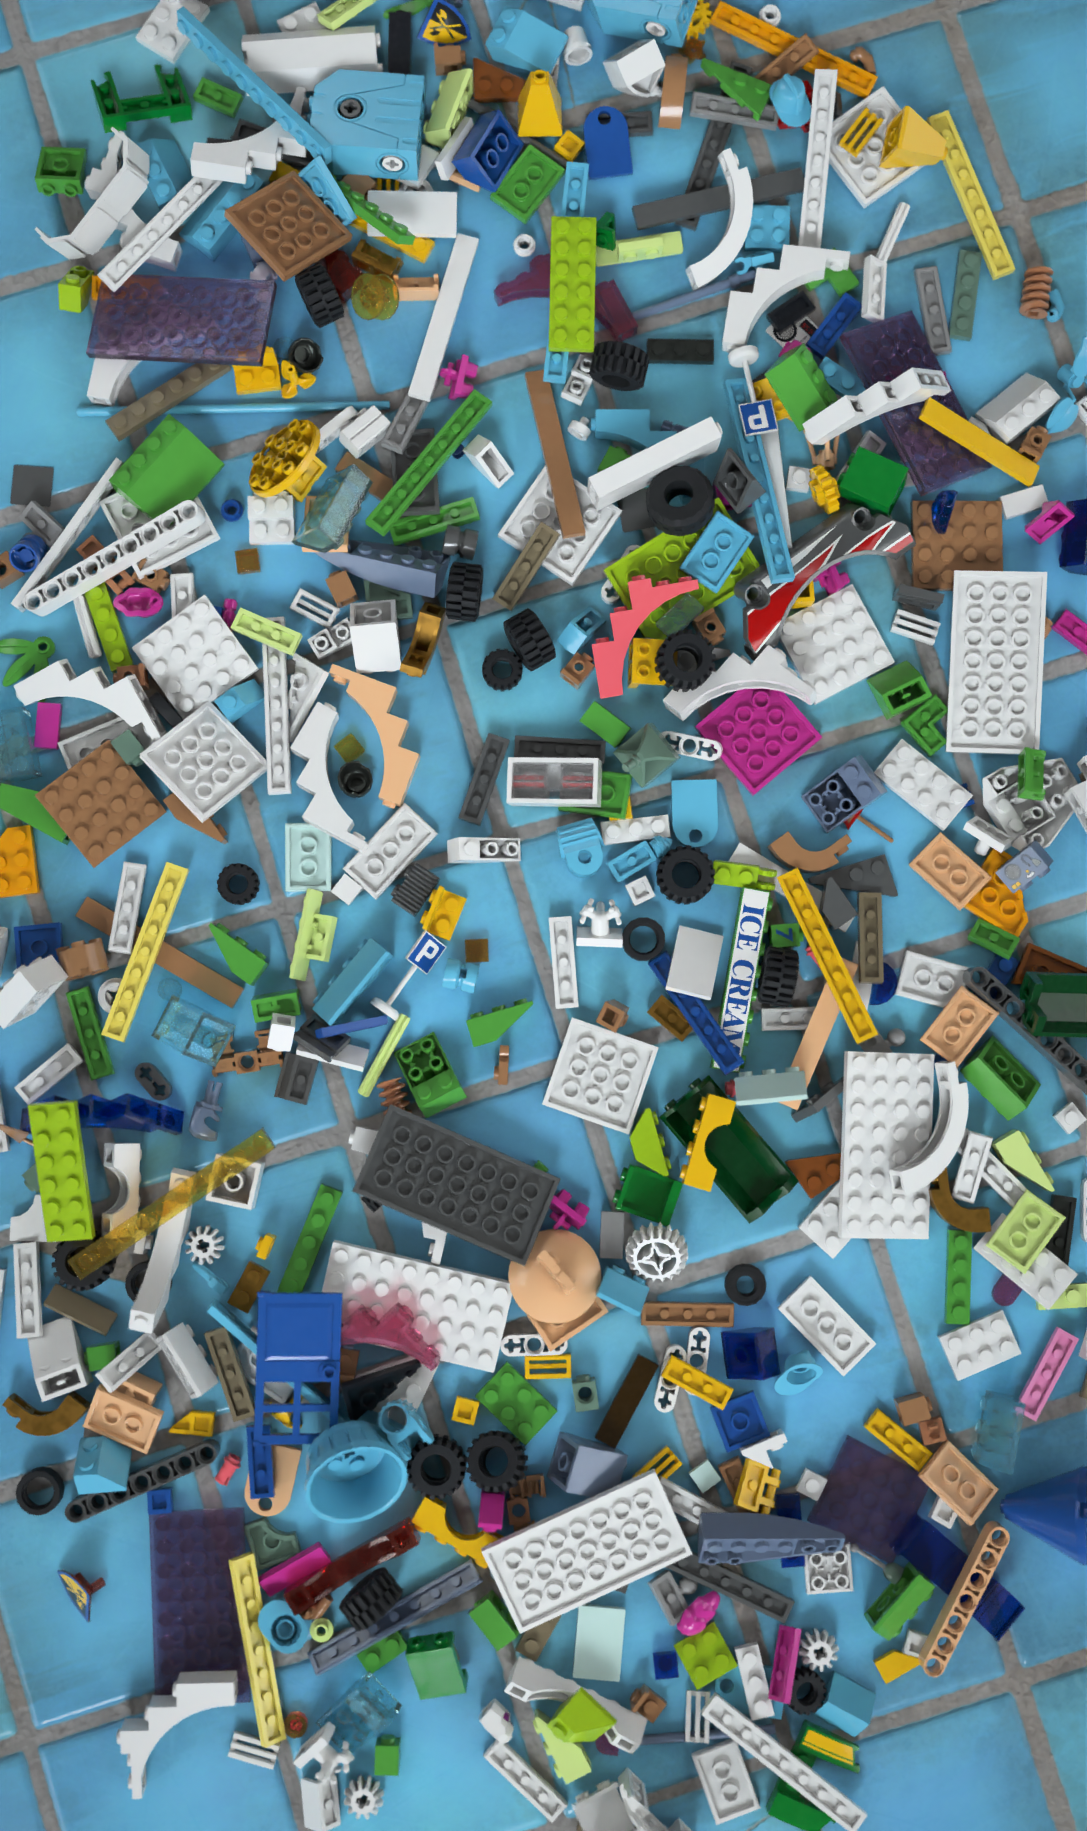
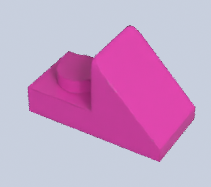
M1059 500L1044 502L1042 504V512L1025 526L1024 531L1041 545L1074 518L1075 514Z

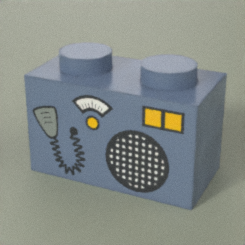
M1034 840L1001 865L995 873L1014 894L1019 889L1023 892L1033 884L1031 880L1036 876L1039 878L1045 876L1051 870L1049 866L1054 860L1037 840Z

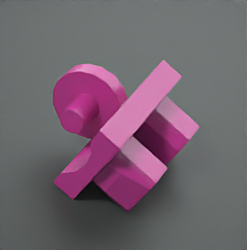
M463 354L461 359L456 360V364L449 362L447 368L440 369L439 375L445 379L444 385L450 386L451 384L448 399L455 400L458 397L467 399L473 391V385L464 383V378L474 379L477 374L478 365L469 362V356Z
M841 562L829 567L813 580V582L819 581L821 587L825 588L828 596L838 592L850 582L846 572L838 573L836 567Z
M562 1189L553 1196L549 1206L553 1211L549 1217L555 1221L552 1228L557 1230L561 1225L568 1230L572 1225L579 1230L587 1221L585 1218L589 1208L581 1202L576 1205L574 1210L566 1205L572 1195L565 1189Z

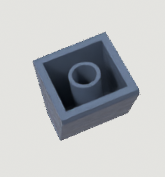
M560 1431L547 1477L565 1492L593 1497L620 1484L623 1471L627 1466L628 1455L618 1448L614 1449L608 1445Z

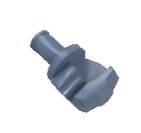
M208 1080L204 1100H201V1102L196 1101L191 1115L189 1132L192 1136L211 1142L217 1140L218 1132L210 1129L206 1125L205 1119L212 1117L215 1121L220 1122V1118L215 1110L220 1112L223 1110V1107H219V1104H217L223 1083L216 1082L215 1090L212 1091L214 1081Z

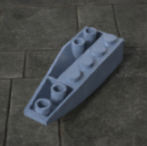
M349 540L348 552H313L333 565L370 582L435 598L442 589L451 557L450 555L443 554L441 551H428L419 546H394V544Z
M701 1513L698 1524V1563H706L707 1565H715L717 1563L738 1565L740 1563L827 1552L833 1553L842 1550L846 1538L843 1533L787 1517L757 1513Z

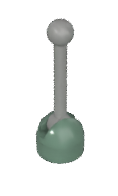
M857 1543L850 1544L851 1552H857L883 1568L884 1577L893 1584L899 1581L904 1570L902 1566L897 1563L885 1565L860 1549Z

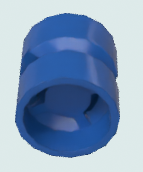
M34 534L23 536L9 552L11 565L20 572L33 571L47 554L46 543L41 537Z

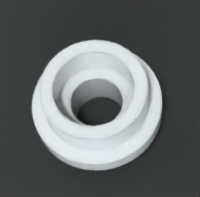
M770 4L760 10L759 19L776 27L780 22L781 14L775 5Z
M521 234L514 240V251L517 255L528 257L534 253L536 244L530 235ZM527 244L529 247L522 249L521 245Z

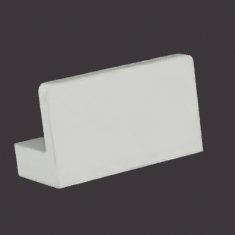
M306 1777L302 1778L301 1791L305 1827L314 1831H328L341 1825L337 1781L336 1784H332L330 1780H326L325 1784H322L319 1779L315 1781Z

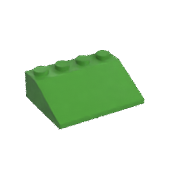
M168 414L109 479V482L117 493L153 520L183 501H193L225 464L183 424Z

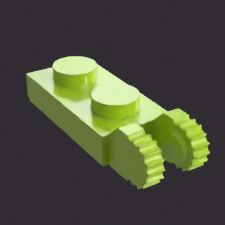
M714 860V884L775 890V884L758 881V875L776 877L777 870L762 868L759 865Z

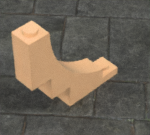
M332 664L329 673L333 677V681L342 685L349 683L346 690L348 696L357 702L368 714L380 736L384 755V775L378 797L383 801L382 805L392 809H395L396 806L401 807L419 763L420 755L401 747L409 726L408 721L389 714L398 691L394 686Z

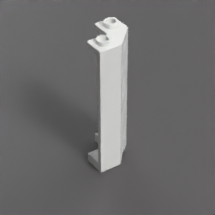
M375 25L337 28L334 31L319 29L242 35L241 43L244 64L277 94L294 93L297 87L306 88V92L314 91L315 85L339 69L383 72L382 63L378 64L377 48H381L380 33H375Z

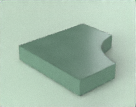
M266 1516L243 1525L250 1550L254 1553L257 1571L280 1564L302 1551L296 1531L283 1532L277 1530L270 1524Z

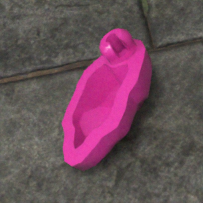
M128 588L124 593L114 598L113 605L127 617L139 616L147 618L157 614L162 609L163 598L159 593L150 588Z
M712 1591L698 1597L683 1612L680 1622L677 1623V1629L681 1634L692 1636L706 1628L707 1623L716 1614L720 1603L718 1592Z

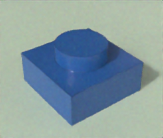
M172 1487L155 1488L147 1492L148 1515L173 1512Z

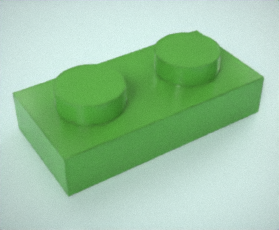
M203 77L193 95L194 101L232 118H235L243 101L242 94Z
M978 918L967 940L1009 960L1020 938Z
M400 1630L356 1656L370 1676L406 1651L407 1641Z

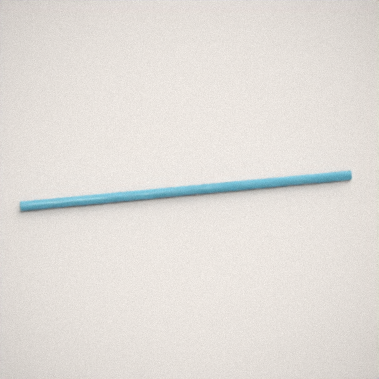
M390 401L176 405L162 415L343 411L349 406H353L358 411L363 408L368 409L372 405L378 410H390ZM127 406L77 407V416H113Z

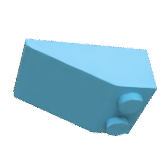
M504 6L485 44L493 61L529 71L544 70L551 73L568 40V35L524 10Z

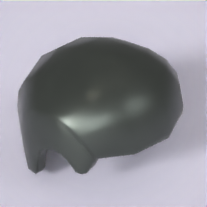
M309 338L295 340L288 350L290 364L300 373H312L318 370L324 359L320 352V346Z
M359 761L347 762L340 768L338 784L346 795L360 798L371 790L373 779L369 768L363 766Z

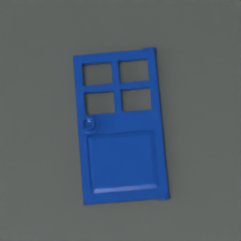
M258 1291L253 1446L312 1444L321 1433H300V1412H330L329 1428L338 1424L342 1292ZM264 1382H294L293 1404H263ZM301 1382H331L330 1403H301ZM263 1412H293L292 1433L263 1434Z

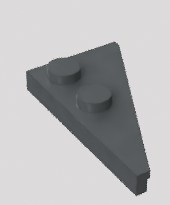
M885 854L808 878L809 883L823 886L824 881L832 876L840 889L882 893V895L889 897L898 896Z
M844 1076L835 1083L830 1081L821 1088L823 1092L820 1094L816 1093L806 1100L807 1103L791 1115L797 1123L819 1112L843 1092Z

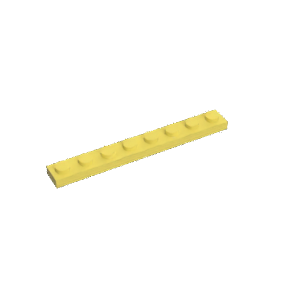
M949 110L928 117L926 122L946 140L945 146L948 147V152L943 163L992 279L996 280L1014 273L1015 266Z
M166 862L101 1035L125 1043L189 874V869Z
M249 1551L229 1559V1566L261 1746L267 1748L285 1740L286 1733L270 1643L258 1627V1616L263 1608L254 1553Z

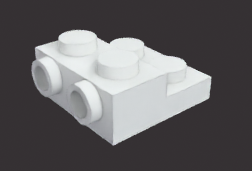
M282 491L271 497H260L255 492L253 496H248L250 545L295 544V500L293 495Z

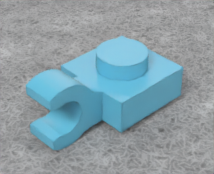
M765 250L748 254L745 257H735L733 262L743 263L742 268L736 270L735 274H745L750 266H755V269L757 267H768V263L775 262L773 252Z

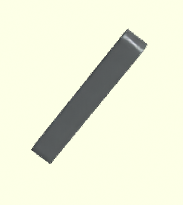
M206 1439L129 1473L126 1495H121L116 1491L77 1496L65 1508V1517L73 1523L81 1522L214 1462L218 1457L220 1445L214 1439ZM203 1447H210L213 1450V1456L208 1457L204 1455ZM183 1456L189 1457L192 1465H183L181 1458ZM160 1466L168 1467L170 1475L164 1476L161 1474ZM141 1475L145 1476L148 1479V1485L140 1484L138 1477ZM95 1495H101L105 1503H97ZM75 1504L82 1507L83 1514H78L74 1511Z

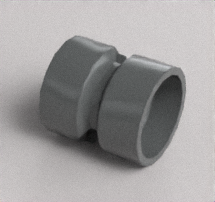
M447 525L442 553L450 556L458 553L460 558L473 560L479 531L466 529L463 532L460 527Z

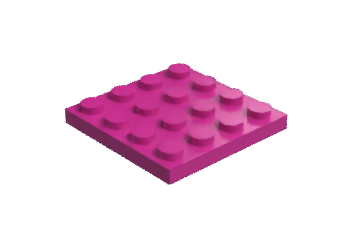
M763 688L738 690L694 727L703 738L716 740L721 743L723 753L720 759L752 796L822 739L819 732L784 692ZM712 744L711 748L714 750L715 753H717L718 750L715 749L714 744Z

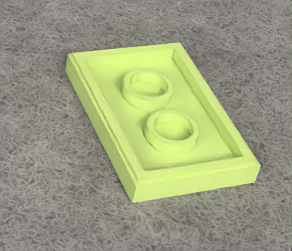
M1026 1189L985 1246L1025 1274L1066 1217Z

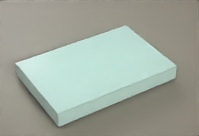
M285 823V891L307 892L308 888L317 891H331L332 836L308 823Z
M583 1604L578 1607L573 1678L620 1682L625 1607Z

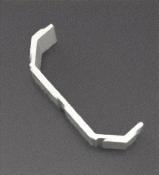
M113 126L111 130L123 140V166L71 235L54 238L37 227L34 229L41 235L40 238L47 245L69 260L97 253L117 228L121 218L131 210L147 189V184L149 183L147 180V175L149 174V155L123 132H118Z

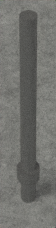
M470 99L467 107L480 115L494 111L489 106L484 107L474 99ZM509 123L518 135V128ZM519 137L527 146L531 144L566 170L568 160L532 137Z

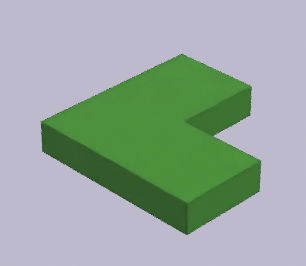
M849 267L848 270L833 271L830 268H826L824 279L812 281L804 285L811 292L828 280L841 298L845 292L849 293L858 287L860 282Z
M936 693L900 723L928 757H931L946 744V739L936 729L934 724L947 714L948 707Z

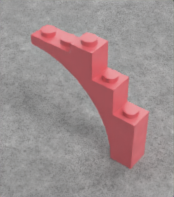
M645 575L632 577V581L627 583L632 610H627V606L613 608L614 613L609 615L614 641H609V637L595 639L596 644H592L600 699L623 695L622 672L624 658L630 641L642 622L664 602L680 594L699 589L698 580H692V576L678 578L679 583L669 584V580L655 582L656 587H652L651 578L646 579Z

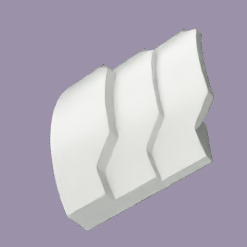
M628 1767L618 1777L620 1793L628 1816L639 1831H692L680 1818L667 1829L649 1811L645 1784Z

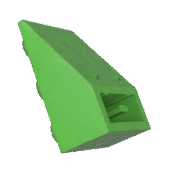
M434 1032L394 1052V1056L416 1103L426 1118L467 1098Z

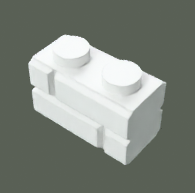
M374 405L368 409L363 408L358 412L355 420L352 422L346 421L340 427L339 441L358 459L384 438L391 423Z

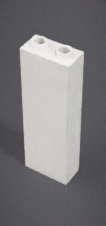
M711 416L589 477L587 492L596 510L598 511L650 485L653 478L664 470L673 466H688L716 452L723 434L720 424L714 422Z

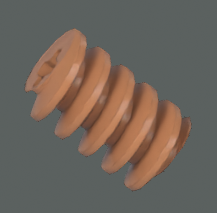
M1037 266L1025 271L1024 288L1022 289L1021 306L1019 307V312L1023 316L1031 319L1047 317L1048 314L1044 310L1049 308V304L1046 303L1050 299V295L1047 293L1051 291L1049 284L1052 283V278L1049 276L1054 273L1050 267Z
M403 1077L380 1082L376 1085L377 1088L384 1089L379 1094V1097L386 1098L381 1103V1106L389 1108L391 1104L413 1113L412 1110L405 1109L410 1104V1101L403 1100L408 1095V1092L400 1090L406 1086V1083L398 1082Z

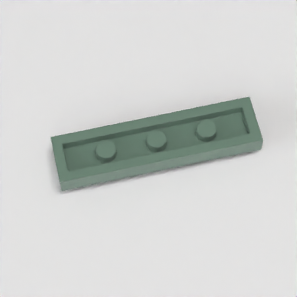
M960 250L958 253L949 323V336L951 339L970 341L972 338L982 252Z

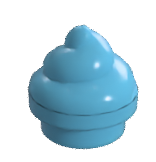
M655 836L648 844L656 858H663L670 851L673 840L668 837Z

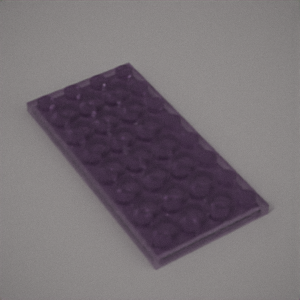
M131 275L113 292L101 280L86 354L89 358L262 367L277 284L272 280Z
M912 310L845 332L839 337L865 389L879 381L891 382L912 367L943 371ZM950 384L951 392L944 396H931L932 399L968 421ZM925 401L909 404L879 415L901 460L909 468L908 473L920 497L983 473L992 467L988 461L920 420L919 415Z
M244 1507L179 1510L172 1513L149 1515L155 1695H172L173 1683L177 1682L180 1672L237 1671L238 1695L235 1703L251 1701V1685L229 1566V1559L246 1553Z

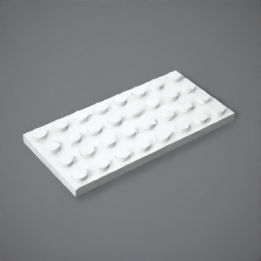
M954 570L945 752L1020 754L1025 747L1039 750L1047 572Z
M844 1051L838 1237L929 1239L930 1196L928 1189H930V1183L907 1195L893 1193L889 1170L913 1159L924 1148L932 1135L934 1054Z
M338 1240L333 1241L322 1292H342L341 1335H343V1338L347 1336L354 1338L356 1341L494 1373L512 1298L508 1280Z
M651 1469L481 1547L482 1554L519 1633H523L692 1555L689 1544L655 1469Z

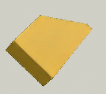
M192 1410L169 1429V1433L212 1437L216 1412Z
M895 1649L873 1660L886 1684L920 1665L917 1657L903 1654L902 1651Z

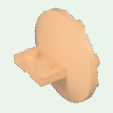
M547 1229L539 1231L525 1266L513 1261L510 1262L508 1281L515 1302L527 1315L544 1323L559 1324L580 1317L591 1307L597 1297L596 1292L601 1283V1267L596 1253L583 1238L567 1230Z

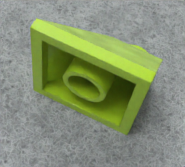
M580 1687L560 1704L546 1726L564 1743L594 1742L614 1726L618 1720L586 1690Z

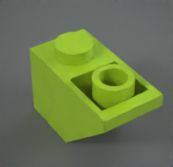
M74 266L58 283L60 310L76 313L83 312L89 302L92 276H94L93 270H88L84 266Z

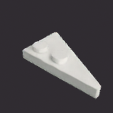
M297 653L293 655V660L296 661L295 673L290 678L291 688L288 696V707L290 710L289 733L290 742L292 743L329 675V672Z

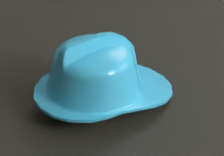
M788 73L784 74L782 79L772 84L769 96L783 123L791 127H801L811 117V105L805 93V86L798 77L790 76Z
M804 1349L786 1359L784 1373L775 1381L774 1388L781 1395H795L805 1390L823 1374V1369L816 1364L809 1350Z
M279 1599L272 1600L265 1604L259 1612L258 1627L274 1648L281 1653L290 1654L297 1652L303 1647L308 1636L307 1625L290 1604Z

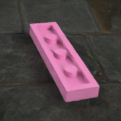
M1056 1326L1013 1408L1014 1410L1037 1421L1079 1341L1077 1337Z

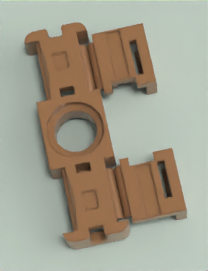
M270 1028L254 1032L255 1038L259 1040V1045H257L255 1050L235 1052L234 1049H231L230 1044L233 1041V1034L212 1037L213 1054L217 1056V1059H215V1056L210 1059L211 1065H213V1076L217 1077L218 1073L237 1071V1074L260 1071L263 1066L280 1064L281 1068L284 1061L283 1051L279 1052L267 1048L268 1035L259 1036V1034L269 1033ZM229 1039V1041H226V1042H219V1043L217 1042V1041ZM245 1055L251 1056L254 1060V1064L250 1068L244 1067L241 1063V1059Z
M543 1473L527 1475L525 1479L517 1482L518 1485L515 1488H510L509 1490L510 1498L507 1499L509 1524L514 1526V1532L535 1523V1520L529 1523L531 1519L528 1496L530 1498L533 1494L538 1493L543 1498L546 1497ZM517 1504L525 1507V1513L520 1517L512 1513V1508Z

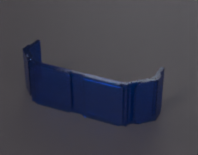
M918 1513L912 1516L889 1544L890 1548L898 1556L902 1555L948 1596L968 1558V1555ZM973 1573L970 1577V1581H976L979 1577V1573ZM991 1577L972 1616L996 1641H999L1024 1611L1025 1607L997 1580ZM963 1594L959 1602H965L968 1599V1594Z

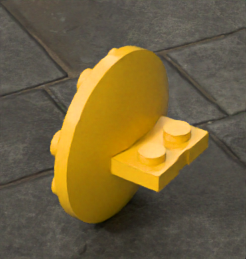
M294 419L276 435L271 434L265 440L264 448L252 458L253 466L249 476L251 490L260 497H271L285 490L290 495H293L295 500L302 503L312 489V485L327 468L315 456L320 443L319 428L309 420ZM269 448V451H268L267 454L264 456V455H263L264 452Z

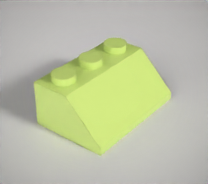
M470 68L448 72L446 80L441 81L439 98L433 101L431 118L426 120L423 128L427 144L443 149L464 119L468 109L467 105L474 94L473 70Z

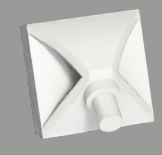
M655 39L639 40L602 62L613 88L637 97H654L655 95L662 97V87H659L657 82L665 67V63Z

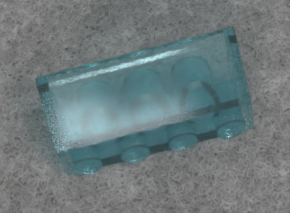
M355 464L329 477L297 531L292 543L322 553L332 549L337 550L344 542L343 537L345 533L351 529L353 518L361 511L360 505L369 496V489L373 482Z

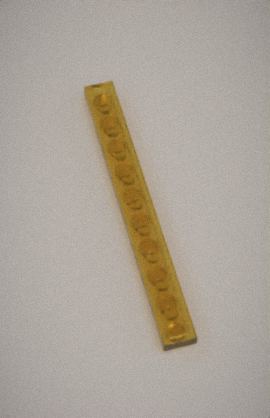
M261 1128L68 1260V1263L79 1279L82 1280L275 1149L276 1146L264 1128Z

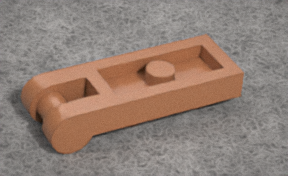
M92 534L76 550L86 559L103 549L104 546ZM125 570L105 581L117 595L124 593L123 590L127 586H132L135 583L134 579ZM120 574L123 578L116 584L113 579Z

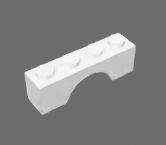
M104 1143V1167L109 1168L116 1174L120 1184V1192L116 1203L109 1210L102 1213L101 1237H137V1231L140 1227L138 1207L141 1203L139 1196V1184L141 1182L139 1170L142 1158L140 1143Z

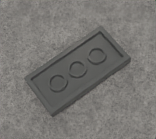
M434 428L415 429L402 455L391 450L393 486L435 437ZM437 473L402 516L440 514Z

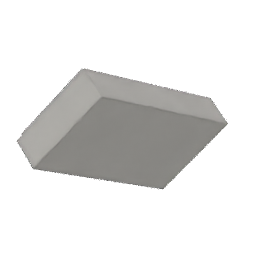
M601 1211L599 1258L623 1259L625 1212Z

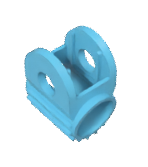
M588 818L557 827L560 858H565L569 871L581 878L591 877L596 874L603 862L602 847H605L593 819ZM581 853H586L590 856L591 861L586 864L581 863L578 856Z
M400 1398L387 1402V1405L382 1406V1411L378 1412L380 1416L377 1420L380 1424L379 1427L383 1430L382 1432L387 1433L388 1440L397 1453L405 1461H409L412 1458V1450L405 1442V1439L415 1432L418 1433L423 1442L426 1441L431 1444L435 1439L423 1418L416 1413V1408L412 1406L413 1403L407 1402V1399L402 1401ZM392 1406H399L406 1413L407 1422L403 1429L395 1428L389 1421L388 1414Z

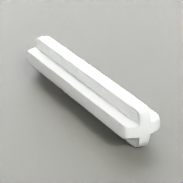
M904 202L899 203L876 257L883 262L887 261L909 212L910 205Z
M82 594L75 598L73 602L88 657L95 659L101 657L102 652L86 596Z

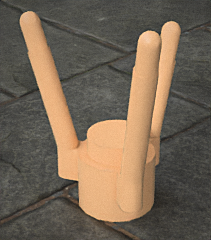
M840 435L834 437L833 450L830 449L829 440L825 443V449L818 451V455H816L813 444L806 439L812 456L813 466L821 464V466H824L825 471L835 469Z

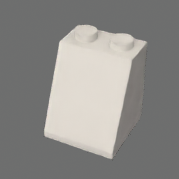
M395 599L350 603V633L356 672L359 674H372L374 672H394L400 670L402 657Z

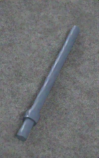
M752 270L742 275L736 273L728 276L726 280L629 313L630 321L640 320L728 288L735 289L741 287L742 283L754 280L756 272Z
M775 1724L757 1725L769 1735L776 1734ZM709 1729V1740L730 1738L720 1729ZM700 1730V1737H704V1730ZM685 1731L643 1735L641 1745L685 1742ZM690 1731V1736L695 1737V1731Z

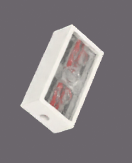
M508 757L506 803L509 805L601 807L602 761L599 758Z

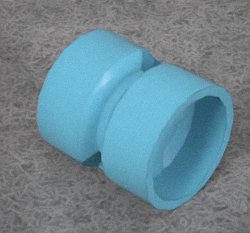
M448 958L442 987L450 989L460 987L461 991L474 993L480 964L467 962L463 965L461 960ZM461 973L465 974L466 978H460Z

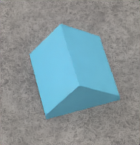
M833 1671L825 1687L827 1693L823 1694L826 1696V1699L821 1701L822 1707H817V1712L812 1714L847 1734L856 1737L870 1725L876 1693Z

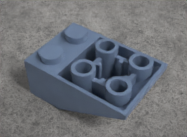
M859 755L853 757L801 796V798L826 833H829L888 791L863 756Z

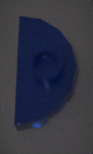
M955 490L941 491L932 504V522L938 534H945L958 494Z
M883 962L884 982L882 984H873L869 1005H881L888 1002L894 996L897 989V976L894 970L885 962Z

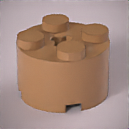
M102 938L89 940V944L85 943L84 940L71 943V948L65 946L56 949L59 964L69 976L65 981L80 979L87 975H95L109 970Z

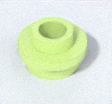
M325 1617L315 1619L310 1626L311 1637L318 1642L329 1640L334 1631L332 1622ZM324 1627L326 1632L324 1634H320L317 1631V1628Z

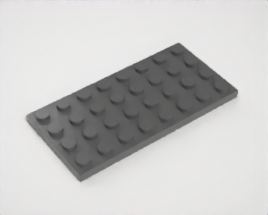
M390 1104L352 1192L525 1266L560 1178Z

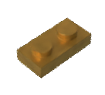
M663 995L647 1011L651 1017L681 1042L693 1030L680 1010Z
M250 1260L227 1303L248 1314L257 1298V1292L261 1291L271 1271Z

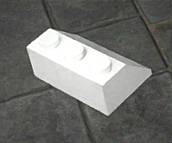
M1025 373L979 410L975 416L980 422L987 425L990 434L994 438L1008 445L1053 409L1061 397L1047 381Z
M181 1322L157 1337L156 1341L191 1399L200 1397L219 1383L217 1380L218 1374L213 1364L208 1365L204 1357L207 1354L200 1344L196 1345L192 1337L195 1334L191 1327Z

